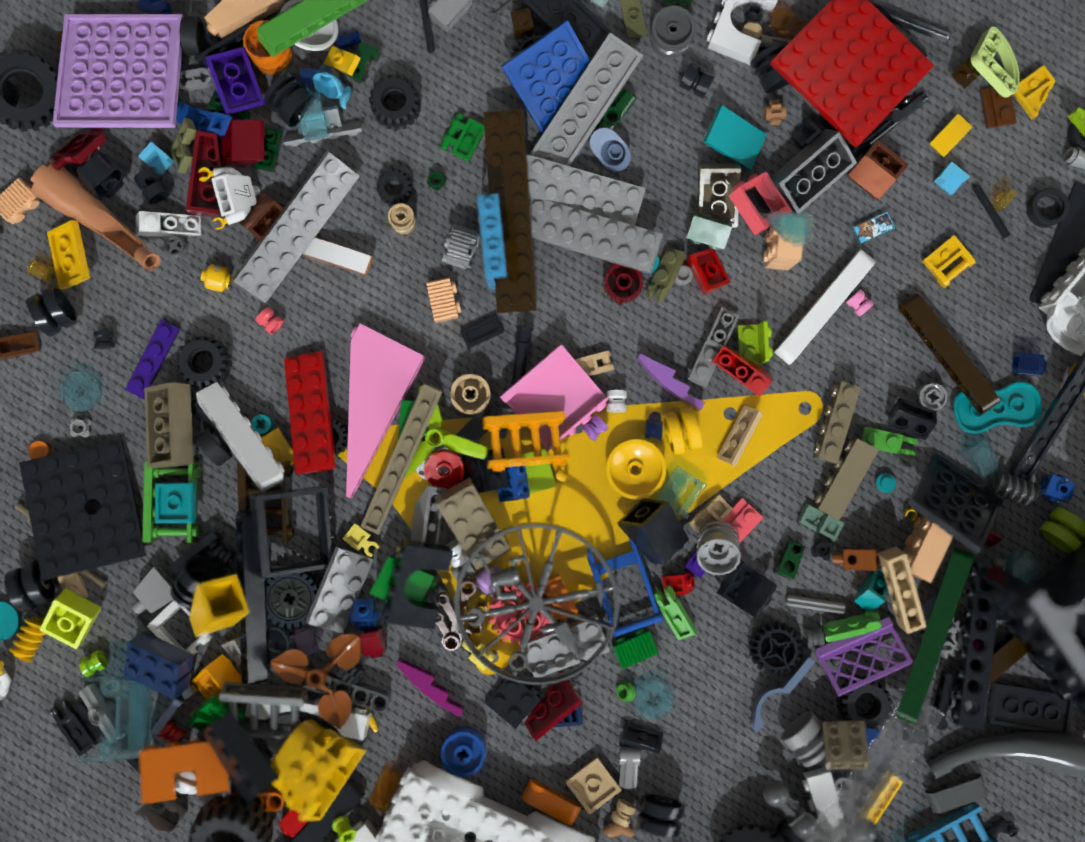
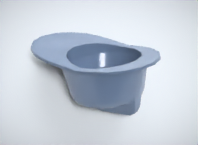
M599 128L594 131L590 138V147L597 158L611 171L618 172L626 169L631 160V152L627 143L612 129Z

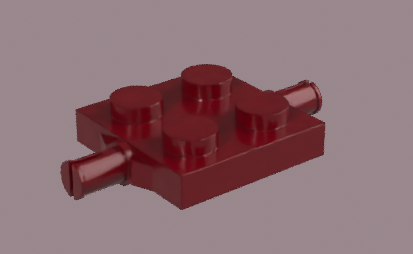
M93 128L87 132H78L52 155L56 160L52 163L53 168L59 171L65 164H82L86 162L89 158L88 156L92 152L99 150L102 147L101 144L107 140L104 134L101 133L105 128Z

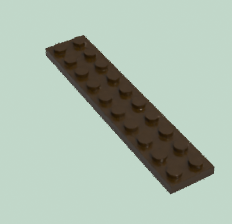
M524 109L483 112L489 195L498 194L507 277L495 278L497 313L537 311Z

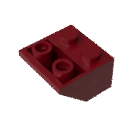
M230 121L225 136H222V164L244 168L264 160V121Z

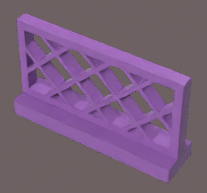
M889 617L880 620L882 623L880 630L833 641L816 649L815 655L823 666L838 697L913 664ZM891 633L895 640L893 646L881 643L882 637ZM872 643L877 645L875 654L863 651L864 644ZM879 646L891 650L889 660L877 656ZM853 651L859 653L856 663L844 659L846 652ZM893 652L903 654L906 661L901 663L891 661ZM861 654L873 658L870 668L858 664ZM831 659L840 661L838 671L830 669L826 661ZM875 659L887 663L886 670L880 672L872 669ZM843 663L855 666L852 676L840 672ZM857 667L869 671L867 678L861 680L854 677ZM838 676L850 679L849 685L841 690L837 684Z

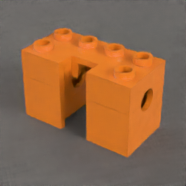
M200 739L187 741L188 745L179 746V742L167 743L166 748L159 749L157 745L145 746L144 751H139L142 804L175 800V774L190 771L196 772L197 796L229 792L228 773L212 746L208 742L200 743Z

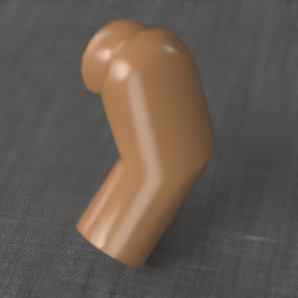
M612 822L604 826L603 832L610 838L621 834L631 838L634 835V828L630 826L623 827Z

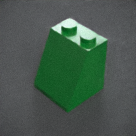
M396 553L388 556L370 591V594L386 601L388 599L387 587L392 583L393 578L391 576L392 567L397 562ZM427 569L414 572L405 583V596L411 600L427 602L428 599L425 597L428 591L432 592L435 588L437 581L434 579L437 575Z

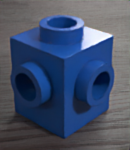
M1045 474L1040 484V494L1046 496L1047 501L1059 504V502L1068 503L1074 495L1075 484L1070 482V478L1064 475Z
M374 598L353 599V611H350V622L354 623L355 629L360 631L376 629V621L380 620L379 609L376 608Z

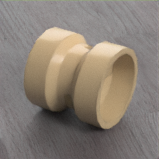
M619 798L616 804L617 808L612 812L610 818L615 823L628 827L631 822L630 817L635 814L637 807Z

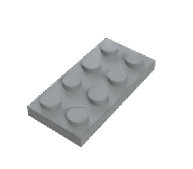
M336 546L305 622L343 634L350 619V611H353V599H358L374 559Z
M596 614L590 616L591 618H594V619H597V620H598V617H597ZM579 620L569 625L579 643L578 653L581 659L588 660L601 646L605 636L601 626ZM556 632L530 638L528 646L524 649L534 677H543L580 663L576 654L569 651L567 646L562 645ZM608 645L602 654L610 652Z

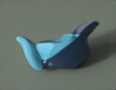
M321 64L316 69H300V79L305 85L314 88L317 92L323 93L328 98H339L340 106L346 109V103L352 95V89L342 82V78L335 68Z

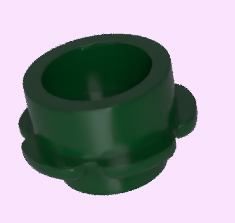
M440 171L431 172L428 175L427 185L433 188V190H441V187L446 185L444 174Z

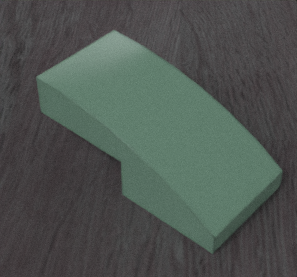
M809 504L804 505L797 519V522L836 541L845 524Z

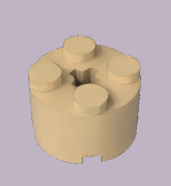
M466 374L457 378L452 384L450 393L451 401L455 408L467 415H476L482 412L490 404L492 397L488 383L482 377L475 374ZM470 390L471 392H473L475 390V398L467 399V391Z

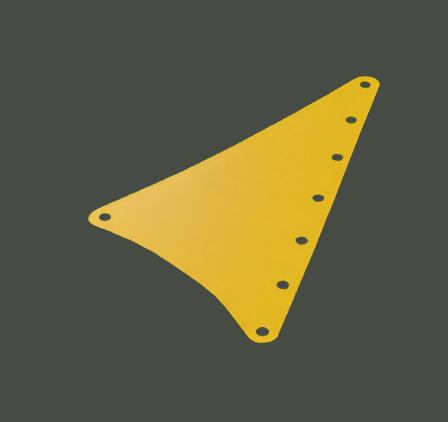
M812 391L763 394L760 397L758 395L703 399L701 401L705 402L702 410L697 411L692 408L700 430L702 448L690 450L685 442V452L673 455L664 431L663 419L661 418V422L654 425L650 423L649 415L652 412H658L662 417L663 413L674 411L679 419V409L689 405L681 401L627 405V411L622 413L607 412V407H605L598 412L596 410L591 414L592 417L597 414L609 428L604 433L601 432L594 442L584 430L578 434L574 433L569 438L565 436L561 440L562 455L570 454V459L566 462L565 469L563 470L568 473L564 483L555 478L560 466L550 464L556 487L531 493L529 498L499 502L498 490L479 494L500 529L526 522H547L561 525L588 539L607 560L633 551L628 536L618 526L617 522L642 500L621 496L611 487L607 479L606 463L610 453L616 446L627 440L640 439L652 443L660 450L666 462L665 480L657 492L644 499L669 501L680 521L730 482L814 425L822 415L823 403L821 398ZM802 402H808L812 407L811 412L807 415L799 412V405ZM745 405L760 411L763 415L735 467L718 459L717 456ZM731 407L736 410L735 419L727 420L724 417L726 408ZM473 417L443 420L441 428L446 429L449 435H456ZM399 424L390 426L364 476V479L376 489L397 445ZM527 426L521 427L519 429L521 453L523 455L533 452L531 431ZM507 428V436L502 439L500 438V446L504 449L505 459L514 457L511 430ZM489 431L477 442L486 446L487 451L493 449L491 432ZM438 433L435 434V439L437 442L440 441V435ZM345 448V451L340 452L338 456L347 463V449ZM550 449V450L547 452V455H548V456L554 455L553 450ZM636 465L631 468L633 473H637L639 470ZM416 470L408 477H404L392 504L411 530L415 503L425 488L431 486V483L421 478ZM547 528L521 529L534 585L537 584L539 587L545 562L549 559L554 539L556 538V530ZM518 530L504 534L511 551L488 563V566L493 567L495 565L502 571L511 566L510 558L523 555ZM562 532V536L558 538L559 542L552 560L553 567L549 579L559 574L569 593L582 589L592 590L596 587V583L587 559V546L578 539ZM591 551L595 564L601 562L594 552ZM521 561L517 563L523 585L526 586L530 580L526 563ZM483 567L476 570L477 574ZM449 569V572L436 570L455 605V592L458 582L453 576L451 569ZM608 573L600 575L601 581L608 577ZM466 583L464 586L466 588H470L472 585L470 583ZM501 586V587H500V589H501L502 591L505 590V589H504V586ZM476 588L475 593L469 596L464 614L469 612L470 608L476 606L479 602L486 603L488 610L492 608L489 607V602L495 601L491 598L490 594L486 596ZM517 596L518 599L515 601L517 604H520L519 597ZM525 598L522 602L525 603L529 602L530 600L528 598ZM582 598L574 599L573 601H574V603L576 604V603L579 602ZM507 602L503 606L511 605L512 603ZM518 610L519 615L523 613L522 610ZM553 611V615H552V616H553V617L556 619V621H557V620L559 619V617H558L557 613ZM490 615L484 617L482 631L479 634L469 636L471 641L477 646L481 642L488 645L497 637L498 629L492 630L494 623H489V618L492 617ZM524 618L521 620L523 629L525 628ZM468 622L464 624L465 629L470 627ZM473 626V628L479 629L480 626ZM502 637L491 646L490 649L495 650L499 655V659L493 664L502 669L506 668L509 665L511 654L515 651H520L521 646H519L518 640H515L513 645H511L510 638L504 642ZM476 665V667L479 669V671H480L481 673H483V674H486V675L496 674V673H494L493 671H491V670L488 669V668H486L484 671H482V670Z

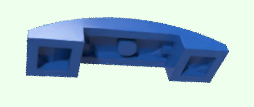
M179 101L177 104L176 123L181 125L184 117L192 119L197 131L225 136L232 118L231 116L215 111L211 113L193 108Z

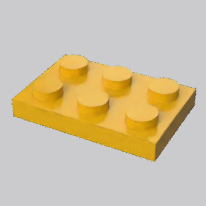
M70 220L48 231L47 235L59 289H68L90 279L78 221Z

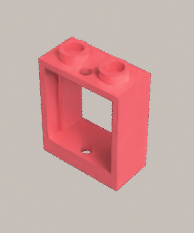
M767 172L761 175L755 173L747 179L748 182L746 183L744 181L739 182L733 187L735 191L729 195L755 236L774 225V222H777L780 217H786L792 212ZM753 187H756L773 213L765 219H762L745 193Z

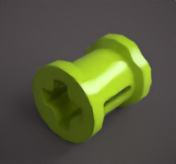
M340 816L333 821L332 828L338 833L339 842H352L355 839L356 831L351 828L350 820L347 816Z

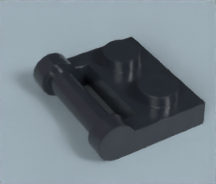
M908 95L901 100L882 122L885 120L900 122L923 104L924 101L921 96Z

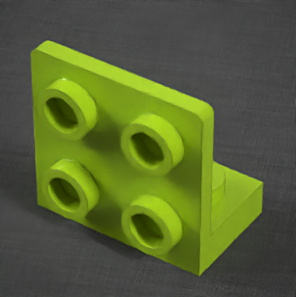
M762 321L758 325L737 326L738 353L756 364H764L770 361V357L773 354L772 346L769 345L768 337H771V326L768 325V321Z

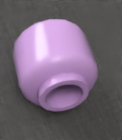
M495 565L493 567L488 566L492 572L498 573L501 571ZM483 567L475 576L474 581L476 588L487 596L490 594L491 575ZM492 584L493 594H495L496 591H495V588H494V586H493V584Z

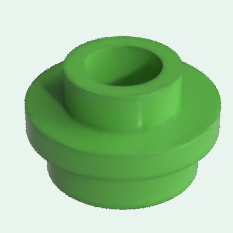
M625 681L617 687L616 694L620 700L630 702L635 697V688L632 683Z

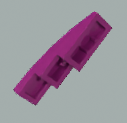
M399 658L396 665L409 681L439 706L461 717L465 706L447 698L450 690L433 682L436 674Z

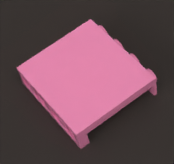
M562 344L558 345L500 395V398L508 404L516 415L564 411L565 420L558 426L560 443L565 436L568 438L577 431L576 427L579 424H586L592 418L591 414L596 410L599 412L607 406L606 401L609 400ZM540 425L539 435L541 444L547 452L550 449L553 450L551 428L548 425Z

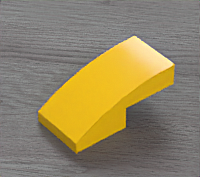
M957 114L929 144L944 157L967 134L972 126L961 115Z

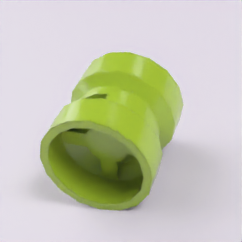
M100 650L93 652L90 657L85 656L79 659V668L86 677L95 674L97 670L101 671L108 667V661Z

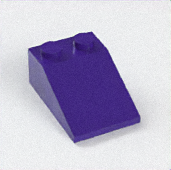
M244 47L205 57L208 73L226 115L265 105Z

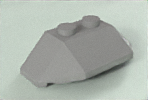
M433 486L425 488L415 503L410 540L445 546L453 541L454 533L438 509L435 501V496L443 493L447 488Z

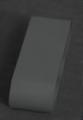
M971 774L925 791L933 813H942L988 796L981 774Z

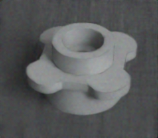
M74 417L70 424L71 436L89 437L91 420L88 418L82 420Z

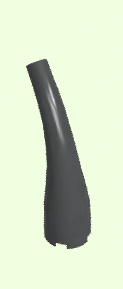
M1042 731L1002 733L963 743L926 762L928 769L935 779L952 772V768L969 761L990 757H1007L1085 780V738L1077 735Z

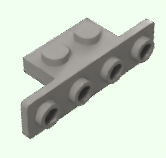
M338 106L299 112L298 117L302 131L284 135V145L298 146L303 142L316 143L321 139H337L347 134L354 136L362 132V122L356 121L342 124Z

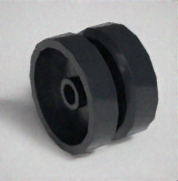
M55 285L44 289L42 295L37 293L26 299V305L32 319L47 336L52 337L60 333L62 327L69 328L78 322L71 302L63 291Z
M38 561L28 563L23 568L11 570L4 577L8 598L13 606L22 613L35 609L38 605L41 606L52 602L55 598L54 583L52 579L42 580Z
M656 794L642 795L639 806L643 812L638 814L636 826L640 830L655 836L666 838L680 836L682 824L679 819L684 816L685 805L678 800Z

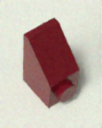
M383 626L370 629L369 631H362L358 634L364 656H370L371 659L382 657V653L387 651Z

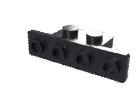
M258 18L225 39H221L218 35L214 36L210 32L206 33L204 36L211 47L195 56V61L200 67L206 66L205 57L242 46L243 36L247 28L251 24L263 20V18Z

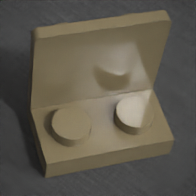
M823 722L825 768L868 769L869 756L865 722Z

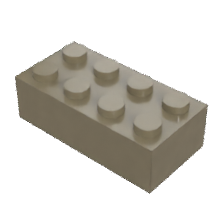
M170 382L144 388L147 468H170L193 464L190 384Z
M470 477L435 496L438 509L468 557L485 539L501 530ZM502 535L487 544L479 553L484 554V561L488 564L511 551L506 537ZM481 559L472 563L476 570L483 567Z

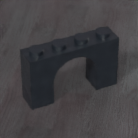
M402 539L401 545H398L396 549L397 562L396 565H393L391 571L392 583L387 587V604H384L382 608V616H384L387 624L435 629L439 609L435 603L415 601L407 598L404 594V587L407 579L418 570L433 569L449 572L454 553L449 546Z

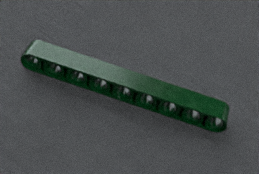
M957 547L953 550L896 718L914 725L917 724L975 553Z

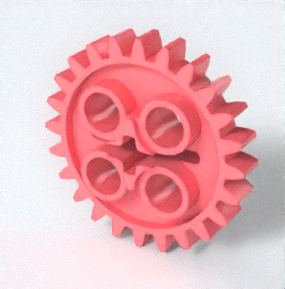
M528 581L525 587L532 593L531 584ZM536 584V585H534V587H535V591H536V593H537L538 585ZM512 585L510 588L504 586L505 590H501V592H516L520 604L527 598L516 585ZM496 595L492 597L495 602H489V607L491 608L502 607L507 602L517 605L515 600H498ZM518 610L513 613L492 616L489 618V623H494L492 630L498 629V636L508 627L510 622L516 620L520 615ZM537 611L536 617L538 620L533 623L534 627L530 638L543 634L540 626L547 625L546 623L550 624L549 620L540 611ZM530 612L524 617L525 625L528 622ZM521 621L518 622L517 627L510 629L503 636L504 642L510 638L511 645H513L515 640H518L520 646L524 632Z

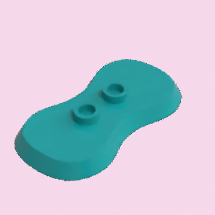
M1022 381L1011 383L999 390H994L1000 399V403L984 414H980L972 406L962 391L957 394L954 400V415L959 427L972 434L983 433L998 425L1032 426L1040 420L1043 410L1042 400L1036 387Z

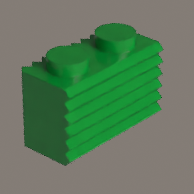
M637 629L633 632V636L628 638L621 636L615 639V643L612 644L622 669L659 654L649 629Z

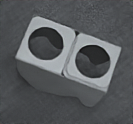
M174 800L162 801L161 803L165 804L162 809L153 808L151 803L142 804L137 814L141 817L146 816L149 823L157 831L168 832L176 828L160 816L166 808L170 812H178L179 821L177 825L188 811Z

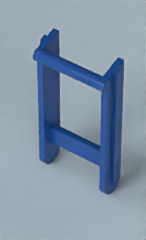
M629 537L628 539L633 551L607 559L606 561L612 571L637 563L655 615L620 627L616 625L613 633L614 638L664 621L658 603L654 598V591L639 548ZM587 547V559L596 583L601 581L600 575L607 573L601 562L595 564L592 552ZM603 591L602 603L611 624L613 613L606 593Z

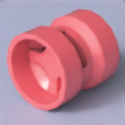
M270 307L261 311L255 320L259 325H263L270 335L275 333L284 323L281 317L274 315V311Z

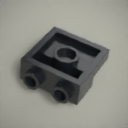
M501 448L502 460L505 459L503 448ZM493 449L487 451L485 459L462 455L466 479L471 478L479 493L510 487L507 467L503 471L487 469L488 462L494 460Z
M504 678L486 700L485 704L516 729L540 702L541 696L539 694L541 692L533 685L529 687L525 683Z

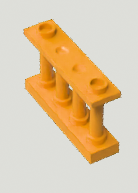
M556 411L484 417L482 422L483 430L491 432L494 460L488 462L487 469L503 471L506 467L553 464V466L565 465L570 459V454L562 455L558 427L565 420V412ZM540 425H548L551 428L554 453L552 456H542L539 435ZM528 426L531 429L534 457L522 458L519 429ZM501 428H509L511 430L514 459L502 460L499 437Z

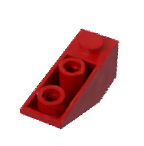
M725 345L712 359L713 363L759 397L772 383L773 375Z

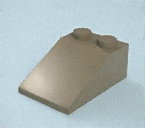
M699 164L698 212L732 222V227H738L739 211L729 195L735 191L733 187L740 182L741 168L739 164Z

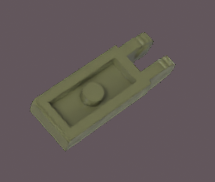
M670 247L666 248L651 284L646 290V298L653 299L658 290L656 295L657 302L661 303L664 301L686 257L684 252Z

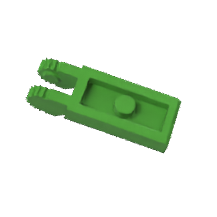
M863 427L860 439L880 451L910 456L916 455L915 451L901 449L902 441L909 444H918V439L904 437L902 434Z
M666 586L664 594L659 589L654 591V598L659 605V609L677 639L682 640L696 635L697 629L679 599H676V593L673 588Z
M871 610L866 611L863 615L822 623L826 641L833 642L880 630L882 623L879 620V613Z

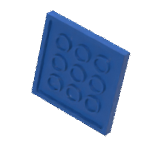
M565 20L500 67L538 130L543 135L591 61L568 20Z

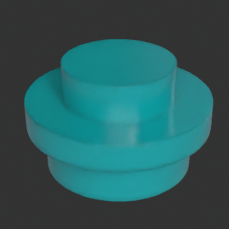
M883 473L876 478L875 485L880 492L889 493L895 489L896 480L891 474Z

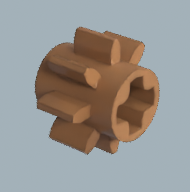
M770 100V103L764 106V120L770 121V125H780L781 120L786 118L785 104H780V100Z

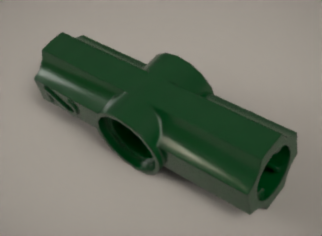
M623 89L594 131L599 128L614 130L618 127L622 118L636 101L633 94ZM615 115L617 120L611 122L607 119V116Z

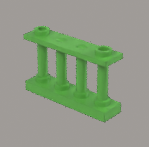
M144 462L142 542H155L159 536H187V543L196 542V538L200 534L199 526H197V489L201 468L198 466V462H193V464L188 465V468H147V462ZM161 476H188V483H196V523H187V528H160L157 526V523H155V483H158V478Z

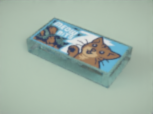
M886 211L850 229L860 246L896 229L889 212Z

